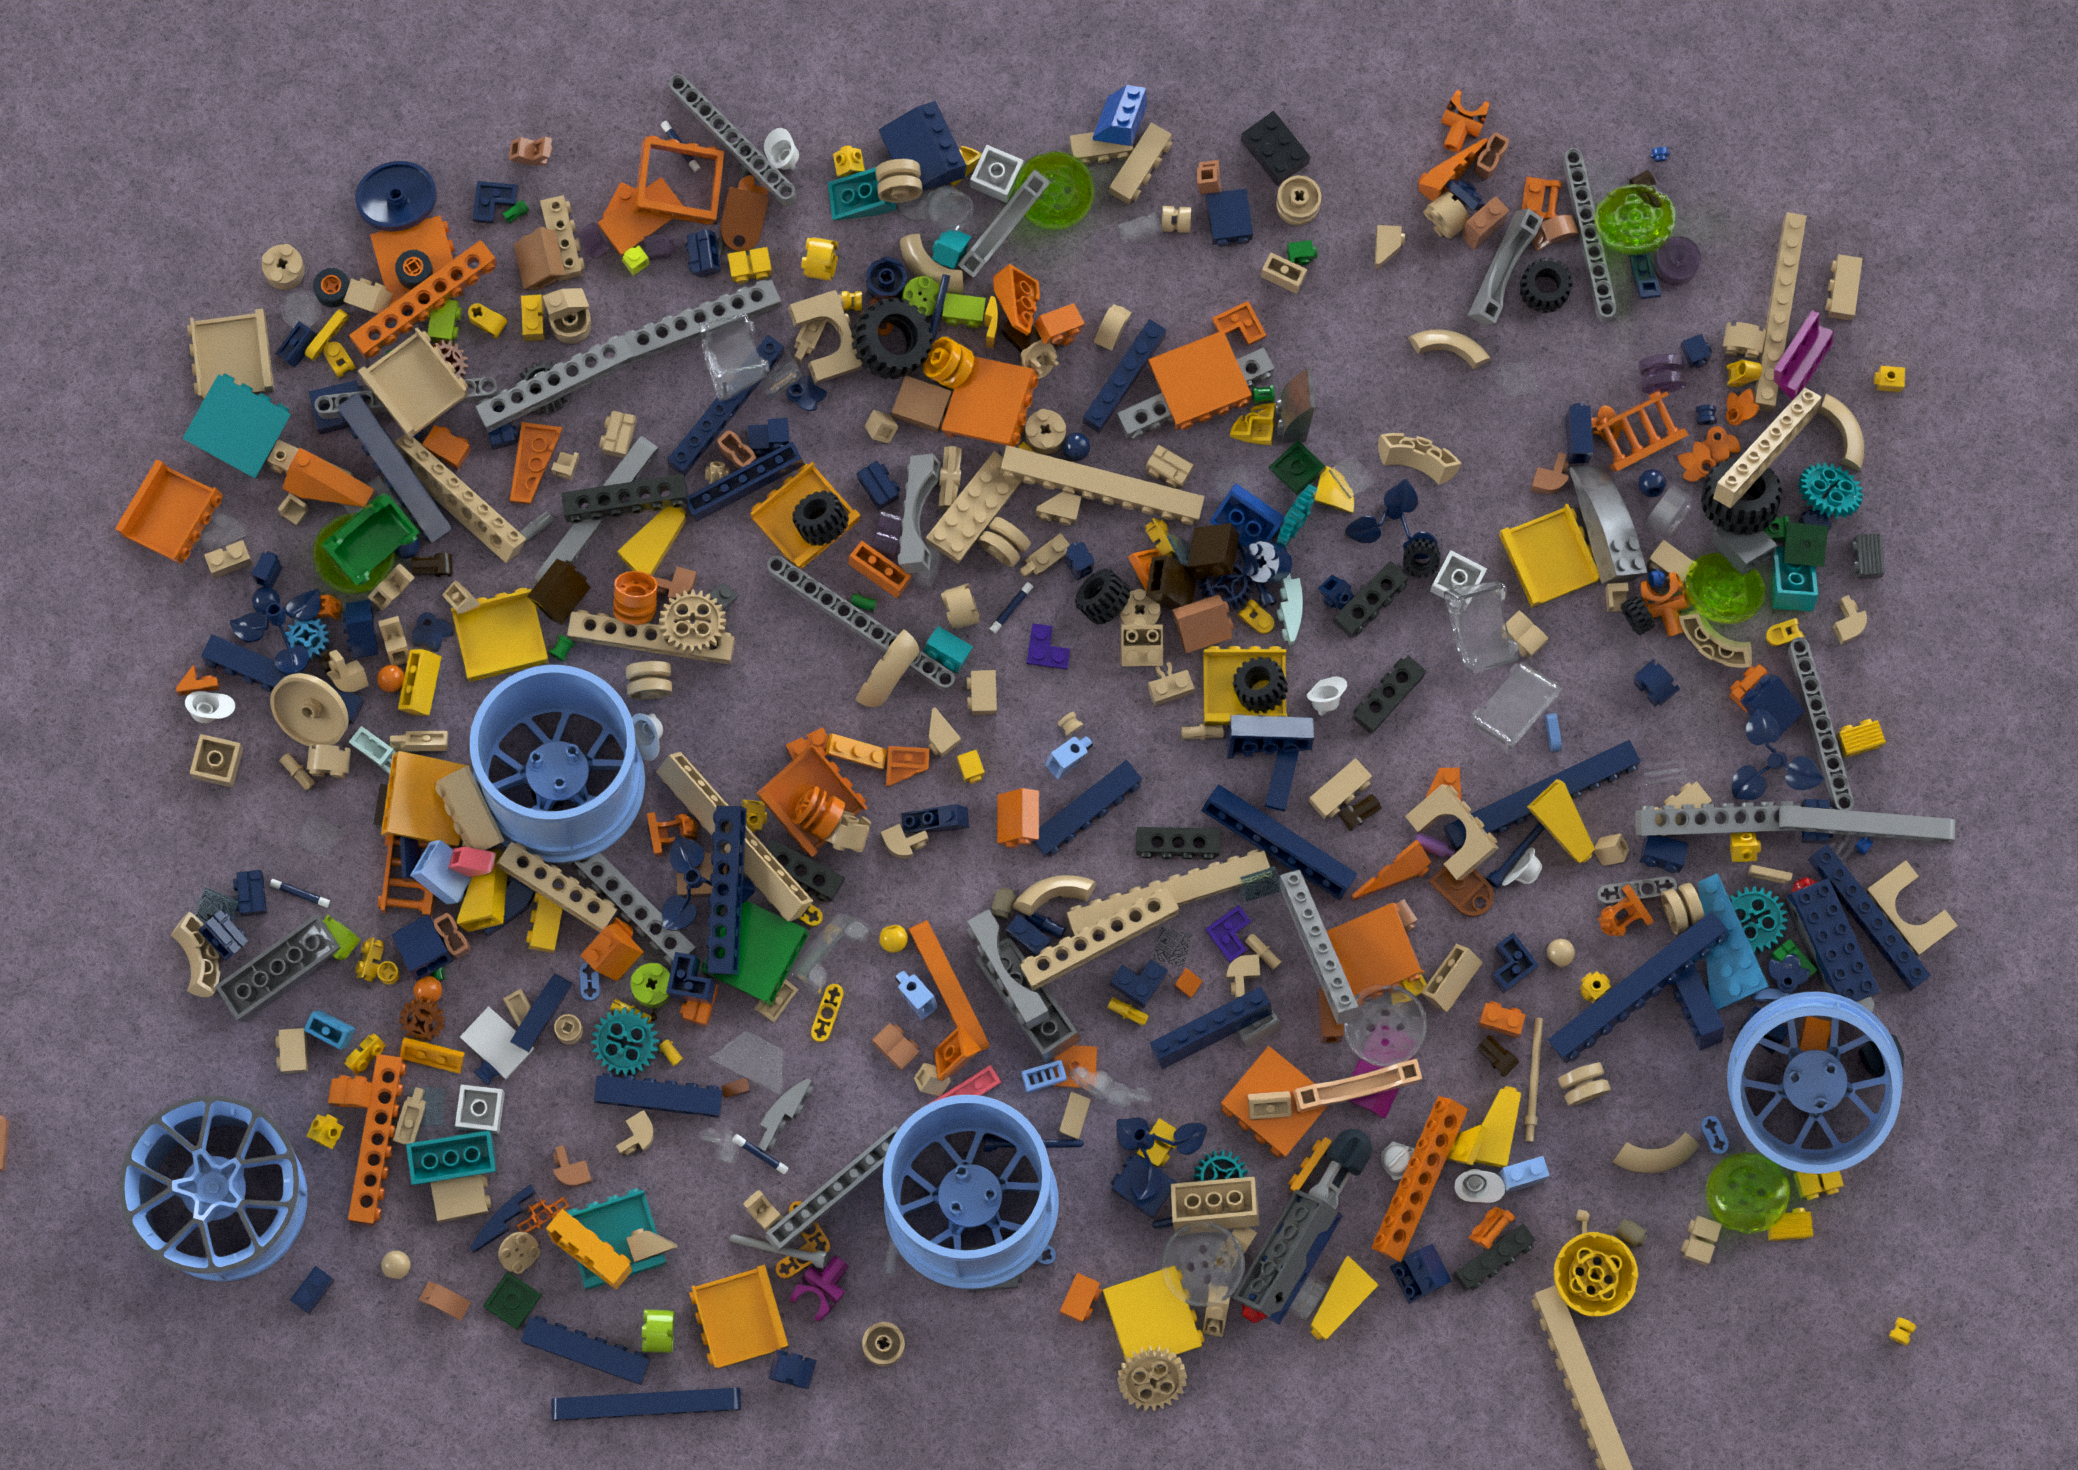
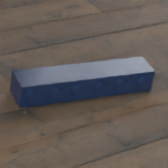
M1151 319L1148 320L1084 414L1082 423L1100 434L1148 363V359L1153 356L1165 338V328Z
M792 441L689 495V504L687 506L697 522L801 468L805 463Z
M1125 760L1040 826L1039 840L1031 842L1044 858L1048 855L1050 857L1054 856L1060 851L1059 846L1064 842L1066 844L1071 843L1076 838L1075 834L1080 830L1084 832L1093 825L1091 821L1096 817L1099 819L1103 818L1109 812L1107 810L1113 804L1116 807L1125 800L1123 796L1129 792L1131 794L1135 793L1141 787L1142 778L1131 764Z
M1260 986L1150 1042L1152 1053L1163 1070L1273 1014L1271 1003Z
M602 1073V1076L597 1075L594 1094L595 1103L720 1118L723 1091L719 1090L718 1086L707 1085L706 1088H700L695 1083H686L683 1086L677 1085L676 1081L665 1080V1083H658L653 1078H644V1081L635 1080L636 1077L623 1075V1078H616L615 1074Z
M537 1315L535 1319L529 1317L521 1338L523 1344L642 1385L650 1364V1360L646 1359L647 1355L635 1351L632 1354L626 1351L627 1347L615 1344L614 1347L607 1345V1340L595 1337L594 1340L587 1338V1333L575 1330L573 1333L567 1330V1326L560 1323H555V1325L548 1324L547 1319Z

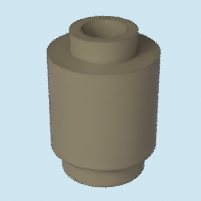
M1003 887L1001 890H996L991 907L994 917L1007 920L1008 916L1011 915L1016 899L1013 890Z
M1624 1218L1615 1231L1621 1239L1634 1248L1637 1245L1642 1246L1648 1238L1645 1235L1647 1230L1631 1219L1628 1221Z

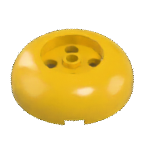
M1588 1232L1574 1237L1563 1246L1556 1258L1553 1276L1558 1294L1571 1309L1586 1316L1602 1317L1619 1311L1631 1300L1637 1285L1638 1268L1632 1252L1621 1240L1612 1235ZM1593 1258H1600L1601 1265H1594ZM1576 1268L1583 1269V1276L1576 1275ZM1592 1272L1597 1275L1596 1280L1591 1278ZM1606 1275L1612 1277L1611 1284H1607L1604 1282V1277ZM1588 1286L1594 1287V1294L1590 1295L1587 1293Z

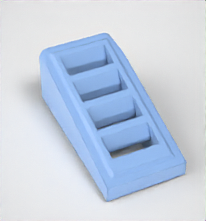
M1061 1060L1021 1071L1027 1094L1067 1080ZM1054 1067H1057L1059 1073L1058 1078L1055 1077L1053 1071ZM1046 1070H1049L1051 1080H1047ZM1038 1073H1041L1043 1079L1041 1083L1038 1080ZM1029 1076H1033L1034 1085H1031Z

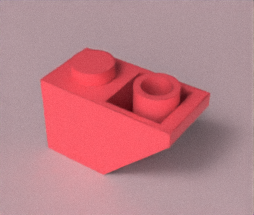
M469 847L455 848L448 868L467 877L488 874L494 868L496 853Z

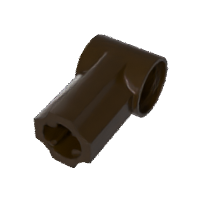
M1649 170L1629 179L1630 185H1633L1637 191L1635 192L1636 195H1640L1649 212H1653L1665 205L1666 202L1655 186V179Z
M437 553L434 556L412 557V575H434L436 577L448 575V577H451L453 575L452 554Z
M1371 794L1357 804L1346 807L1338 815L1350 832L1353 830L1352 828L1362 825L1365 822L1364 820L1380 811L1382 807L1378 799Z
M1490 1035L1476 1048L1492 1063L1491 1065L1494 1069L1497 1068L1501 1072L1500 1075L1502 1077H1506L1519 1064L1518 1059L1509 1050H1504Z

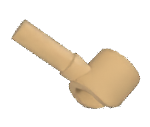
M1578 1209L1576 1220L1582 1221V1234L1587 1233L1589 1213Z

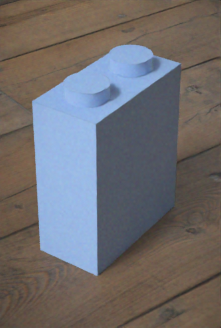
M436 840L428 844L410 876L446 905L458 903L464 897L463 892L469 885L471 877L448 868L453 849L442 840Z
M1543 1156L1504 1167L1498 1173V1176L1502 1178L1505 1184L1504 1194L1544 1183L1550 1176Z

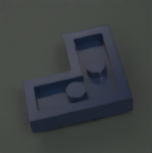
M1451 179L1446 184L1448 189L1473 210L1479 211L1485 206L1482 202L1483 198L1476 192L1477 188L1473 184Z
M477 181L473 222L493 223L496 204L516 205L518 185Z

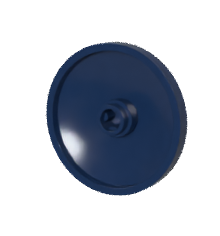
M393 161L375 167L362 178L356 190L355 201L360 216L368 225L382 231L395 232L412 228L425 220L435 206L437 190L432 176L420 165L407 161Z

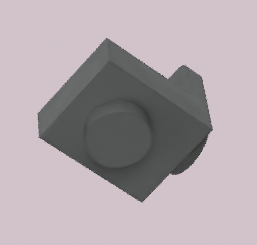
M724 583L710 593V600L717 598V605L722 604L721 611H724L738 598V595Z

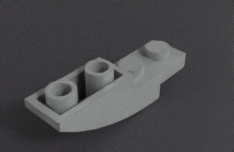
M806 1079L783 1094L770 1108L760 1124V1127L765 1129L766 1132L758 1145L759 1149L765 1153L768 1149L772 1150L777 1141L774 1138L777 1131L781 1132L787 1122L784 1118L787 1117L793 1120L795 1116L799 1117L804 1107L801 1105L804 1097L809 1098L814 1087L811 1086L812 1080Z

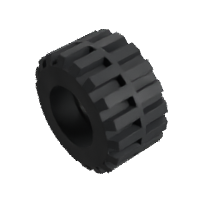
M1544 257L1540 258L1539 262L1536 259L1532 262V265L1529 264L1520 282V295L1523 294L1522 300L1524 302L1528 301L1527 306L1529 308L1534 306L1536 307L1534 311L1539 312L1540 309H1543V313H1547L1549 309H1551V312H1554L1557 307L1560 309L1564 302L1566 303L1572 290L1573 280H1571V272H1567L1568 267L1566 265L1562 267L1561 261L1557 260V262H1554V258L1550 257L1546 261ZM1543 276L1550 277L1556 282L1558 289L1553 293H1543L1536 287L1535 280Z
M816 491L812 495H807L805 499H801L799 501L800 504L795 506V511L792 513V521L803 540L813 546L831 543L832 540L838 539V536L842 535L844 529L848 526V514L839 498L833 492L821 491L819 493Z
M1111 569L1099 570L1095 574L1093 573L1080 586L1075 599L1076 607L1096 625L1105 624L1116 618L1122 612L1125 605H1127L1130 598V588Z
M1253 657L1250 658L1248 663L1245 661L1242 663V667L1236 669L1237 674L1233 676V687L1241 705L1246 707L1248 711L1251 712L1253 710L1254 713H1259V711L1267 713V710H1275V706H1280L1282 704L1281 700L1286 699L1288 683L1281 667L1278 666L1275 660L1271 661V658L1268 657L1265 660L1263 657H1258V659L1254 660ZM1259 681H1269V683L1262 689H1252V687Z

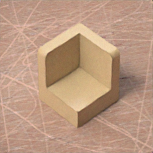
M876 410L872 411L865 424V428L872 439L890 444L898 429L890 414Z
M560 452L557 463H553L552 474L572 480L580 459L579 453L575 452L574 455Z
M289 493L278 508V511L282 517L298 526L309 509L304 502Z
M1628 583L1607 584L1605 588L1607 612L1622 611L1621 604L1627 601Z
M1620 833L1600 837L1594 852L1601 865L1606 866L1624 862L1630 849Z
M923 1063L914 1077L920 1092L941 1096L951 1082L950 1078L939 1081L936 1065Z

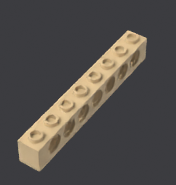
M1804 387L1717 482L1713 499L1731 509L1818 413L1822 397Z
M404 434L394 441L429 494L497 556L507 563L520 553L526 538L415 438L411 437L409 439Z
M585 610L571 612L567 634L568 639L729 665H731L735 644L734 636L725 632L720 633L722 640L716 639L718 644L716 649L708 651L704 647L702 648V654L695 649L693 655H691L690 649H687L685 654H683L681 647L676 651L675 643L669 646L668 642L663 639L664 633L660 632L662 625L659 623L658 625L650 624V622L631 625L623 623L617 618H611L608 614L597 613V615H591ZM594 623L596 628L593 631H588L585 629L586 625ZM609 626L617 628L613 634H608L605 631ZM634 629L637 631V634L634 637H628L626 632ZM680 629L677 632L679 634H684L687 632V630ZM701 629L698 631V633L705 634L708 632L706 629ZM651 632L657 634V638L654 640H648L646 636Z
M1159 888L1153 891L1150 897L1134 901L1132 903L1133 906L1117 910L1114 916L1098 920L1095 926L1082 928L1077 932L1078 935L1072 938L1069 936L1059 941V945L1053 948L1051 946L1046 947L1040 952V955L1036 957L1029 956L1024 959L1020 965V970L1031 990L1034 991L1179 915V907L1168 888L1163 890ZM1151 905H1157L1160 909L1153 913L1148 908ZM1132 915H1139L1141 920L1133 922L1130 920V917ZM1115 924L1123 927L1119 932H1115L1111 928ZM1096 934H1102L1105 937L1100 942L1093 939ZM1081 943L1086 946V949L1077 951L1075 946ZM1060 953L1068 956L1064 961H1059L1056 957ZM1041 963H1047L1049 968L1042 971L1038 966Z

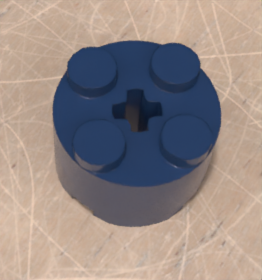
M883 257L872 262L866 273L868 293L877 301L886 298L888 300L891 298L900 299L902 297L903 289L907 284V274L901 262L892 257Z
M1265 541L1253 543L1248 547L1245 555L1244 572L1256 582L1277 584L1284 578H1287L1291 572V555L1288 554L1287 548L1280 543Z
M1654 659L1634 675V685L1641 692L1645 690L1648 693L1649 697L1647 699L1654 707L1657 705L1662 706L1680 690L1678 684L1675 687L1673 686L1672 682L1674 679L1659 663L1655 665Z
M776 1349L769 1379L809 1389L817 1360L807 1357L802 1360L803 1356L796 1353H791L787 1356L788 1352Z

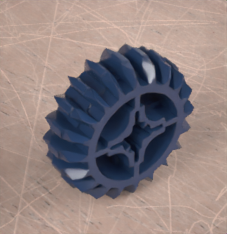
M1239 560L1236 564L1234 563L1233 571L1237 574L1218 576L1219 581L1214 586L1210 587L1209 581L1211 577L1199 579L1202 581L1199 583V588L1204 589L1200 594L1201 596L1208 595L1206 598L1216 595L1214 592H1223L1228 598L1221 597V599L1227 601L1229 610L1231 605L1237 610V602L1244 606V599H1250L1249 593H1252L1254 589L1250 585L1254 584V580L1248 579L1250 577L1244 572L1245 565L1241 568L1242 561ZM1223 578L1227 583L1231 582L1229 588L1223 585ZM1243 581L1242 591L1235 596L1233 587Z

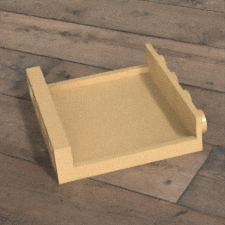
M263 308L255 309L254 314L201 321H194L193 318H190L191 325H187L189 337H192L193 344L189 346L190 354L195 359V363L192 364L193 376H197V383H194L195 395H199L201 401L205 399L217 375L223 376L224 373L235 378L234 383L239 386L244 383L253 388L252 393L254 394L274 391L266 314Z
M415 328L416 333L369 368L366 369L364 366L358 370L361 379L409 439L468 396L466 389L468 385L462 377L459 379L454 374L456 370L450 362L445 363L442 359L444 355L437 346L433 348L429 343L431 339L425 331L421 332L418 328Z

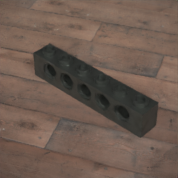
M683 474L562 492L564 517L567 522L580 523L586 519L600 520L605 516L620 517L625 513L640 514L644 510L660 511L664 507L670 506L679 508L684 506V504H689L687 485ZM664 491H670L668 496H661ZM644 494H650L648 499H641ZM624 497H630L628 502L621 503ZM604 500L610 501L608 505L601 506ZM584 503H589L588 508L580 509Z

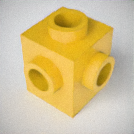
M848 145L841 147L839 151L833 154L837 177H846L865 171L861 149L852 148V146Z
M742 799L741 807L747 808L746 826L752 832H756V829L762 830L763 824H766L767 821L764 803L762 801Z
M1755 832L1730 833L1732 862L1757 861V853L1761 852V842L1756 839Z
M1598 971L1593 975L1588 973L1581 980L1583 984L1579 989L1583 998L1588 1002L1591 1001L1593 1004L1610 990V980L1603 973L1600 975ZM1596 982L1600 988H1594L1593 983Z
M317 1114L311 1123V1128L306 1137L324 1147L333 1149L344 1127L337 1123V1118L329 1114L326 1117Z

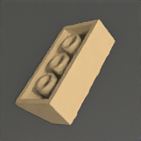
M469 766L435 781V790L445 803L446 813L454 821V830L461 836L463 847L486 850L504 841Z
M1255 1177L1171 1184L1172 1220L1175 1233L1259 1226Z

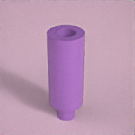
M1420 832L1417 833L1415 840L1420 842L1425 851L1442 858L1445 855L1453 856L1455 850L1449 848L1448 843Z

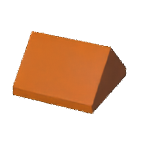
M961 1025L934 1049L939 1081H943L956 1074L981 1051V1048Z

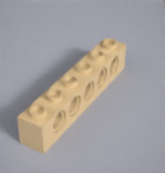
M511 842L496 864L498 868L601 933L617 911L611 901L607 899L601 900L596 896L597 893L588 887L584 889L578 885L579 881L571 876L567 878L561 874L562 871L558 867L545 864L541 856L535 853L531 855L522 844L518 842L515 844ZM517 860H526L528 866L526 868L519 867ZM535 871H543L545 873V878H536L534 874ZM555 881L560 882L563 885V889L560 891L555 890L552 887V883ZM570 894H579L580 901L573 902L570 899ZM589 904L596 905L598 912H589L587 906Z

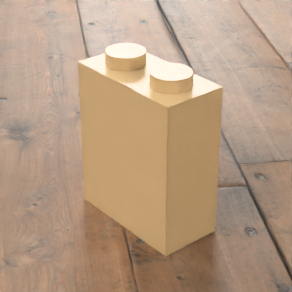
M486 1174L431 1182L438 1223L489 1213L488 1208H491L492 1204L490 1195L486 1196L484 1187H488Z

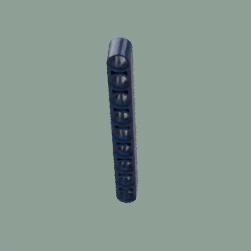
M740 1388L551 1399L552 1421H558V1419L580 1420L579 1418H616L625 1415L633 1417L643 1416V1414L665 1415V1413L686 1414V1412L703 1413L707 1411L721 1412L731 1409L741 1410Z

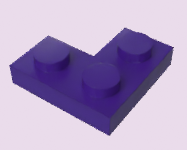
M1032 623L1027 664L1067 670L1070 648L1050 646L1053 626Z
M1238 905L1205 929L1229 963L1247 951L1235 934L1250 924L1251 920Z

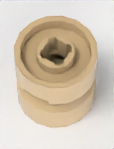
M1163 206L1161 232L1177 230L1178 233H1190L1191 207L1175 209L1174 206ZM1172 216H1177V223H1171Z
M564 1014L556 1020L554 1030L560 1042L566 1045H574L580 1041L583 1035V1027L576 1016Z

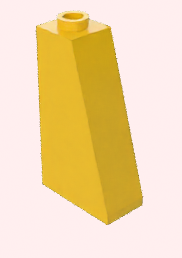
M665 507L617 551L618 556L633 571H641L653 576L686 522V512L682 507Z
M1556 779L1527 808L1574 861L1584 863L1592 857V852L1595 848L1565 783Z
M489 849L490 852L496 853L495 865L491 872L471 877L457 918V924L467 932L500 925L504 922L507 873L496 866L503 855V852L499 849Z
M1505 1086L1504 1089H1500L1481 1124L1488 1128L1474 1162L1500 1168L1507 1167L1521 1093L1516 1092V1088Z
M1349 1256L1344 1259L1310 1325L1312 1328L1311 1334L1319 1341L1321 1339L1326 1341L1378 1286Z

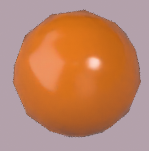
M386 665L378 672V685L385 692H398L402 689L405 673L399 666Z
M423 977L415 983L413 995L417 1001L420 997H423L424 1002H427L430 998L431 1004H434L441 998L442 985L434 977Z

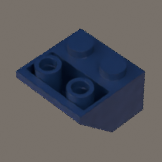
M1433 1244L1413 1252L1403 1258L1401 1262L1398 1261L1390 1266L1409 1304L1452 1282Z

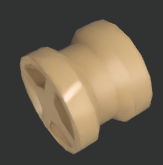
M1074 711L1064 716L1057 723L1059 727H1063L1067 737L1081 729L1084 725L1076 719Z

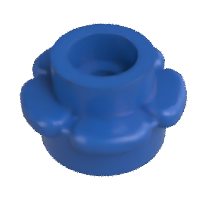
M1657 147L1652 149L1650 157L1655 158V162L1666 161L1670 152H1668L1667 147Z
M1654 569L1648 573L1650 586L1652 588H1662L1665 583V575L1662 571Z
M1861 837L1855 845L1858 848L1857 853L1860 852L1865 855L1874 843L1870 840V837L1866 839Z

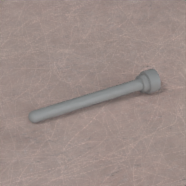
M735 1234L729 1237L732 1243L778 1253L769 1242ZM785 1247L778 1253L812 1261L815 1267L823 1269L828 1261V1252L821 1250L811 1253Z

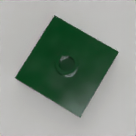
M1297 440L1269 466V469L1297 496L1308 484H1311L1326 470V466Z
M1787 522L1782 563L1824 567L1828 526Z
M507 1271L483 1307L518 1331L542 1295Z

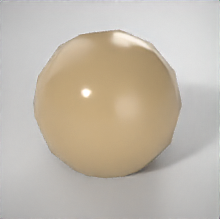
M1555 939L1548 945L1546 957L1559 967H1565L1573 961L1575 948L1566 939Z
M391 1251L381 1261L383 1274L390 1278L402 1279L409 1273L411 1268L409 1257L401 1251Z

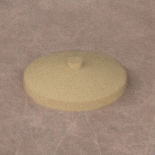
M303 673L291 674L281 679L271 693L270 705L276 722L287 735L306 746L313 745L316 748V745H334L345 734L349 722L347 708L340 695L323 680Z

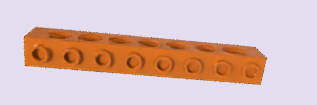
M479 240L349 335L351 341L365 359L375 357L385 345L393 344L397 340L396 337L400 334L408 333L412 330L414 324L418 321L426 320L430 316L429 313L435 309H441L451 297L456 298L463 291L462 289L468 285H474L484 273L489 274L497 265L495 257L485 244ZM472 262L479 263L475 269L469 268V265ZM461 274L462 278L455 281L452 279L454 275ZM439 286L446 287L444 292L436 291ZM422 298L430 299L427 304L419 303ZM406 310L413 311V314L410 316L403 315ZM389 322L397 323L394 328L387 327ZM375 333L380 334V338H379V339H377V340H371V339H370V337H371L373 334H375Z
M377 1054L371 1097L369 1108H367L348 1221L352 1223L375 1226V1222L380 1221L381 1209L378 1208L379 1200L384 1199L385 1188H382L383 1179L387 1180L389 1170L388 1167H385L386 1160L390 1159L392 1154V1146H389L390 1138H394L396 1131L393 1120L399 1114V1105H396L397 1097L402 1096L403 1084H400L401 1076H405L407 1064H404L402 1057ZM388 1073H392L395 1076L391 1083L384 1082V1077ZM389 1094L391 1095V1100L386 1104H382L380 1102L381 1096ZM384 1114L387 1116V1121L381 1125L377 1124V1117ZM377 1135H381L384 1138L380 1145L373 1144V1139ZM373 1156L380 1157V1162L376 1166L369 1164V1160ZM371 1176L375 1177V1185L372 1187L366 1186V1179ZM370 1197L373 1200L372 1205L367 1208L363 1207V1199Z
M1442 1096L1437 1097L1374 1239L1371 1249L1389 1259L1402 1261L1468 1109L1453 1099Z

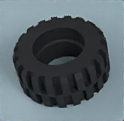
M886 298L878 303H874L859 316V319L855 321V329L852 331L851 338L855 339L852 342L853 350L856 349L857 353L855 356L857 360L861 359L864 369L869 368L871 374L875 376L880 374V377L883 379H888L889 377L891 379H898L901 376L909 375L928 358L927 353L931 352L932 349L930 342L933 340V334L929 333L931 325L929 322L926 323L925 314H920L917 311L919 308L916 305L910 306L909 301L904 299L899 302L898 298H891L890 300ZM880 323H891L903 332L906 339V351L903 355L892 354L881 345L878 338V326Z
M1737 457V459L1729 458L1725 462L1717 463L1706 475L1701 496L1702 509L1706 513V517L1710 521L1713 520V524L1716 527H1722L1723 531H1732L1738 535L1740 533H1745V535L1752 534L1753 531L1755 533L1760 532L1763 528H1768L1777 517L1782 498L1780 480L1777 475H1774V471L1770 467L1767 468L1745 492L1752 495L1755 500H1738L1730 509L1713 499L1717 482L1740 457Z

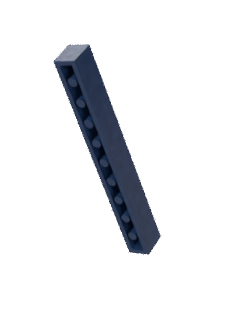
M1629 739L1471 813V815L1481 820L1484 824L1483 829L1487 834L1494 832L1501 834L1509 829V825L1515 823L1518 826L1526 822L1527 817L1533 815L1527 806L1556 779L1565 783L1572 800L1582 796V791L1586 789L1593 791L1601 786V782L1607 780L1610 783L1618 779L1619 774L1623 772L1630 774L1636 771L1641 760ZM1458 819L1444 827V831L1455 851L1461 849L1466 840V828L1463 822Z
M1711 911L1548 1039L1550 1045L1566 1064L1569 1061H1575L1583 1050L1593 1047L1597 1042L1596 1040L1602 1035H1608L1616 1024L1626 1021L1630 1016L1629 1014L1634 1010L1641 1009L1648 999L1658 996L1662 992V988L1676 982L1680 974L1691 970L1699 959L1709 956L1712 949L1717 945H1723L1730 936L1728 929Z

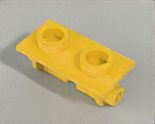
M1153 518L1154 524L1150 522L1145 525V531L1153 543L1159 539L1161 540L1156 545V548H1158L1162 556L1169 555L1173 557L1172 553H1180L1177 547L1178 541L1175 537L1172 538L1167 532L1169 528L1163 520Z
M372 937L363 942L361 947L363 956L361 961L357 962L355 968L357 979L365 976V981L372 982L376 978L379 964L372 961L373 959L381 960L385 947L383 946V941L376 940L374 943L375 938Z
M374 1033L368 1035L360 1043L359 1046L363 1049L362 1052L355 1049L345 1058L344 1064L356 1075L364 1071L374 1057H377V1054H381L386 1046Z

